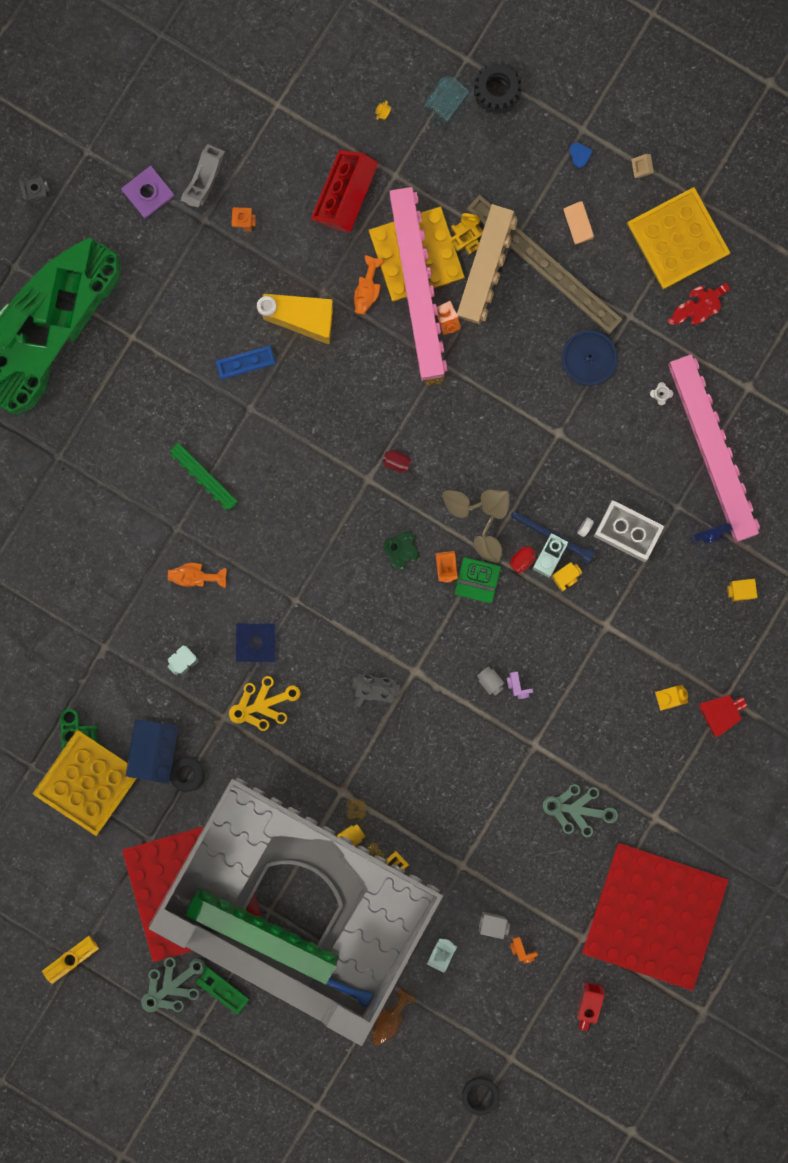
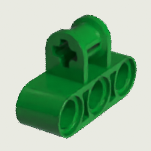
M66 709L61 713L62 751L69 742L66 738L67 734L71 731L75 733L77 729L89 738L91 732V739L100 744L97 739V729H99V726H81L80 715L76 710ZM69 712L75 715V720L72 723L66 721V715Z

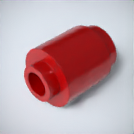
M523 546L511 558L508 564L520 574L522 571L525 572L537 560L535 557L537 553L530 546L527 548Z

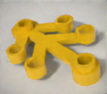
M266 676L262 679V687L254 704L247 706L250 696L256 690L253 684L248 683L244 686V694L239 704L231 707L229 717L234 723L240 724L246 721L257 726L259 730L266 731L269 728V722L265 719L259 720L249 714L257 711L275 719L279 724H284L287 721V715L267 707L285 700H298L301 694L300 690L296 686H289L284 693L264 700L269 688L274 684L273 679ZM265 679H270L271 685L266 686L264 684ZM249 685L253 686L251 693L246 691V687ZM295 690L296 696L290 697L289 691ZM237 710H240L242 712V716L240 718H237L235 716V712ZM281 714L285 716L283 722L278 721V716ZM263 721L267 723L265 729L260 728V723Z

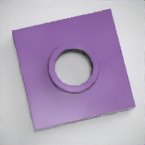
M149 166L121 188L144 219L174 197L172 191L152 166ZM146 184L154 188V194L149 198L143 197L140 193V190Z

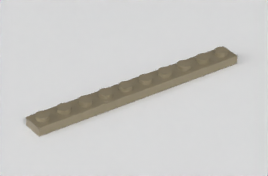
M479 194L467 208V211L479 216L480 222L485 226L491 204ZM519 228L511 229L509 235H511L512 239L509 247L608 334L622 321L621 317Z

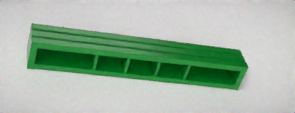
M179 443L170 450V456L174 460L178 459L180 461L179 465L183 469L186 467L188 469L187 473L191 477L195 476L197 478L196 482L199 485L203 484L205 486L204 489L208 493L211 492L214 495L213 498L217 502L220 501L222 503L221 506L225 510L228 509L230 511L238 503Z

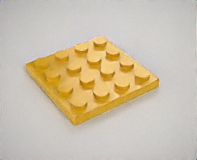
M694 187L627 222L632 235L663 290L730 255L729 249Z
M441 207L420 213L422 222H418L419 229H423L425 241H422V247L427 249L428 254L425 264L426 267H430L431 278H428L429 286L433 285V289L465 279L454 244L450 240L451 235ZM394 222L370 229L369 234L377 258L384 260L380 267L392 303L407 298Z
M77 729L32 794L97 836L137 778L126 777L127 762Z

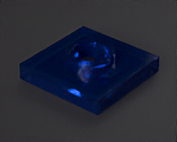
M728 523L696 533L690 537L691 545L700 542L708 544L720 540L722 535L728 534L733 530L732 525Z
M236 623V662H275V624ZM255 635L262 639V646L256 650L251 649L248 645L249 638Z

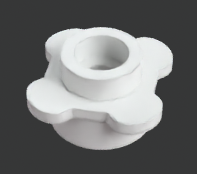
M661 382L655 390L650 392V396L655 398L659 405H664L666 400L673 396V391L669 390L665 383Z

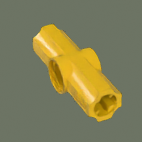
M89 935L42 970L46 979L53 984L99 950V947ZM67 955L75 957L74 965H69L66 962Z

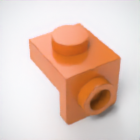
M234 207L232 209V227H243L244 232H252V226H256V215H253L252 208Z
M451 301L436 306L438 315L435 316L440 324L443 335L461 329L458 316Z
M455 551L436 553L439 581L448 583L458 579Z
M520 936L512 938L513 943H510L513 955L517 954L519 961H524V964L535 961L534 957L538 956L537 951L525 954Z

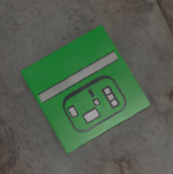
M464 557L454 595L492 604L501 566Z

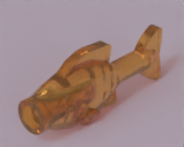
M399 989V1002L393 1011L387 1012L383 1008L374 1023L375 1028L371 1041L379 1047L396 1033L398 1025L403 1021V1017L399 1016L405 1005L416 1001L415 998L407 995L402 989Z

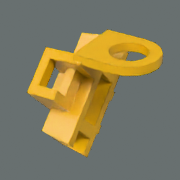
M464 213L461 217V223L451 226L455 236L450 238L458 252L465 249L469 255L478 249V239L483 234L479 226V216Z

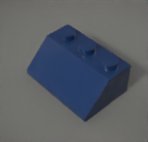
M135 719L125 776L169 784L179 726Z

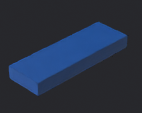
M270 345L216 361L221 380L276 364Z

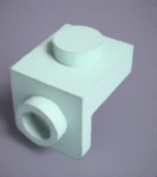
M440 938L434 947L427 965L444 973L457 946L447 939Z

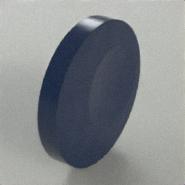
M586 330L576 333L566 342L562 351V366L565 373L571 380L584 386H595L603 383L612 375L617 364V351L613 342L606 335L598 331Z

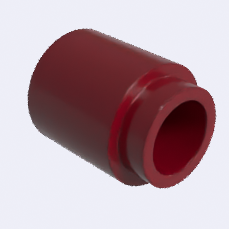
M391 449L390 452L386 451L382 462H385L384 467L399 473H406L412 459L408 458V455Z

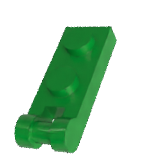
M206 966L202 976L198 977L195 982L238 1015L249 1001V998L210 967ZM210 977L215 980L211 986L206 983Z

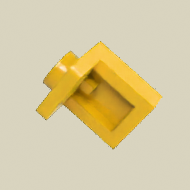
M683 684L655 692L660 711L688 703V693Z

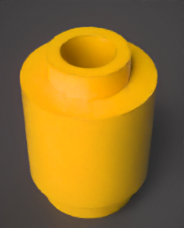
M358 824L355 826L351 825L337 835L338 838L344 836L353 841L351 845L354 847L365 838Z

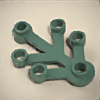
M576 784L570 785L568 790L559 797L550 796L543 802L544 812L551 816L554 815L566 834H571L574 831V825L566 820L562 812L570 813L581 828V833L584 837L592 836L593 829L587 825L581 815L602 818L606 823H613L618 817L617 811L613 808L598 810L582 807L591 799H596L599 796V790L595 787L588 789L584 796L571 805L562 803L571 796H576L580 793V787ZM573 786H576L578 788V792L576 794H573L571 792V788ZM592 789L596 790L597 795L595 797H592L590 795V791ZM551 802L556 804L553 810L549 809V803ZM607 812H612L613 817L611 819L606 818ZM567 824L571 825L572 830L570 832L565 831V826ZM585 828H590L591 833L589 835L584 834Z
M173 957L166 958L164 961L166 968L163 988L156 993L157 980L161 976L160 971L152 969L148 974L150 984L148 993L141 1000L143 1009L147 1012H155L160 1007L181 1012L184 1009L183 1001L176 1000L172 1002L161 999L166 995H175L196 1000L200 995L197 988L184 989L176 987L193 974L202 973L205 969V962L200 958L193 959L190 967L172 981L176 960ZM169 959L174 963L171 967L166 964ZM195 963H199L201 965L200 970L194 969ZM153 971L158 973L156 979L151 977ZM192 990L197 992V996L194 998L190 996ZM149 999L154 1000L153 1006L148 1005L147 1001ZM177 1002L182 1005V1008L179 1010L175 1008V1003Z

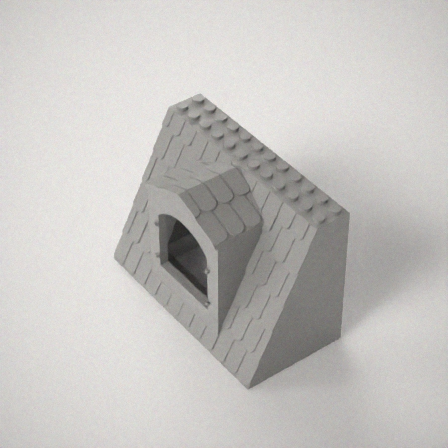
M236 778V780L231 779L149 923V929L183 948L187 947L320 1020L326 1027L362 1046L443 895L439 894L440 889L429 884L427 886L421 884L422 879L411 874L409 877L406 876L404 869L396 865L388 866L386 859L375 855V857L370 856L368 849L362 846L357 848L352 846L353 841L344 836L340 838L334 836L335 831L330 828L316 826L318 822L308 816L305 819L300 817V812L294 808L288 807L286 809L282 807L283 802L271 797L269 800L264 797L265 792L257 788L251 790L246 787L247 782ZM280 864L298 865L319 875L333 891L338 907L317 946L331 951L339 957L330 978L360 992L361 990L364 992L367 990L373 993L367 1007L359 1005L360 1002L356 998L298 972L255 949L185 916L197 889L207 890L220 899H226L236 907L246 909L270 866Z

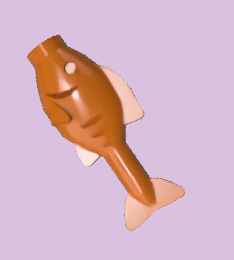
M365 255V261L368 264L366 278L359 277V285L354 291L355 313L366 315V311L379 296L381 285L374 284L373 277L375 269L384 262L383 259H376Z
M187 563L173 570H168V581L186 587L195 585L203 587V581H215L221 587L226 588L225 578L227 569L224 568L217 574H207L201 571L202 564Z

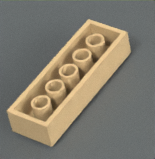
M491 205L457 312L459 318L480 325L482 321H486L488 315L486 307L488 303L492 302L494 296L492 288L494 284L497 285L500 277L498 269L499 266L503 267L505 262L504 250L509 248L512 237L509 234L511 229L515 230L518 219L515 217L514 211Z

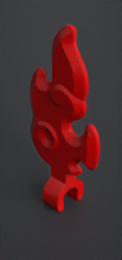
M724 283L714 291L709 288L705 292L704 286L693 289L689 297H698L699 302L695 303L689 300L685 304L679 305L667 322L677 325L684 322L688 317L693 319L691 324L704 322L710 315L719 312L721 302L718 297L730 291V287L727 283Z

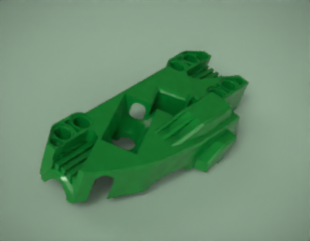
M89 237L46 263L25 284L9 305L3 306L0 310V407L13 415L21 414L35 407L47 390L52 362L66 341L74 342L101 301L107 298L113 289H116L115 286L121 278V259L116 253ZM110 270H114L110 276H106ZM100 284H103L102 290L97 292ZM59 290L76 293L73 311L55 308ZM29 315L34 318L33 322L37 326L49 328L46 346L31 344V339L23 333L20 336L17 335ZM7 360V364L4 367H1L3 362ZM38 380V385L32 388V385ZM27 395V401L22 404L24 397Z

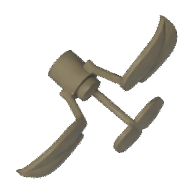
M453 490L444 491L442 493L444 503L454 516L464 518L469 514V510L483 506V511L486 514L491 515L482 533V537L477 536L474 539V547L477 553L485 560L499 563L502 557L501 544L492 536L486 537V533L494 517L502 519L507 515L509 492L486 490L481 494L480 503L469 506L470 500L465 494Z

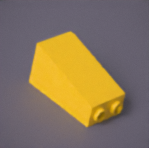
M263 294V297H272L276 302L275 313L271 316H263V320L330 344L333 314L332 299Z

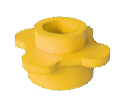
M388 101L382 104L379 103L375 111L377 120L379 118L385 120L389 115L391 106L387 105Z

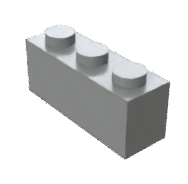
M482 912L478 929L481 935L504 939V935L508 936L510 924L507 922L506 917Z

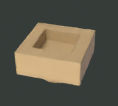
M644 154L631 159L634 178H641L654 173L651 154Z

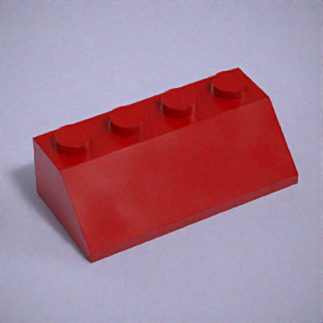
M339 150L311 220L335 230L350 233L379 163L364 153Z

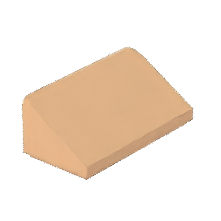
M577 202L563 209L574 244L592 240L594 235L583 202Z

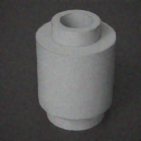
M489 666L477 675L480 679V684L489 695L493 693L496 696L504 689L502 687L504 684L503 680Z

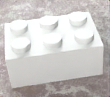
M612 500L594 537L646 562L664 526Z

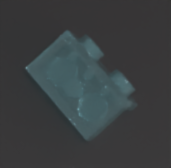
M454 77L442 78L437 85L438 88L428 96L427 103L424 106L434 111L444 121L449 120L469 92Z

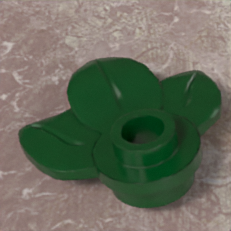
M399 533L396 538H388L383 544V550L390 557V563L397 569L403 570L405 561H414L420 557L417 548L412 545L416 537L413 533ZM392 543L396 545L394 551L390 548Z

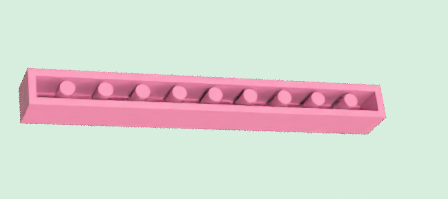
M412 187L391 190L390 201L421 381L444 377V372L447 371L446 360H442L441 353H444L443 342L438 340V334H441L440 324L435 322L434 317L438 313L436 304H432L431 297H434L433 285L429 286L428 278H431L430 267H426L425 260L428 259L427 249L422 247V241H425L423 229H419L418 222H422L420 211H416L415 204H418L417 192L413 193Z
M692 354L671 361L668 364L734 542L736 543L759 534L760 525L758 520L753 518L751 513L753 512L752 504L746 500L744 495L747 493L746 488L738 479L740 473L737 465L732 463V451L730 447H726L724 442L726 435L723 429L720 430L718 426L720 420L717 412L712 410L711 405L713 401L710 394H706L704 389L706 387L704 377L698 373V361L696 358L693 359Z

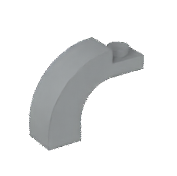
M207 144L201 153L194 177L182 194L181 201L186 202L189 206L198 208L200 205L203 206L218 175L225 151Z

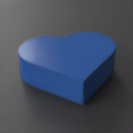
M580 143L572 144L569 149V154L573 157L572 164L576 168L584 167L593 150Z

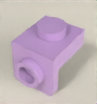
M518 672L509 673L510 677L507 678L508 689H512L513 696H518V699L530 697L529 693H533V689L521 691Z

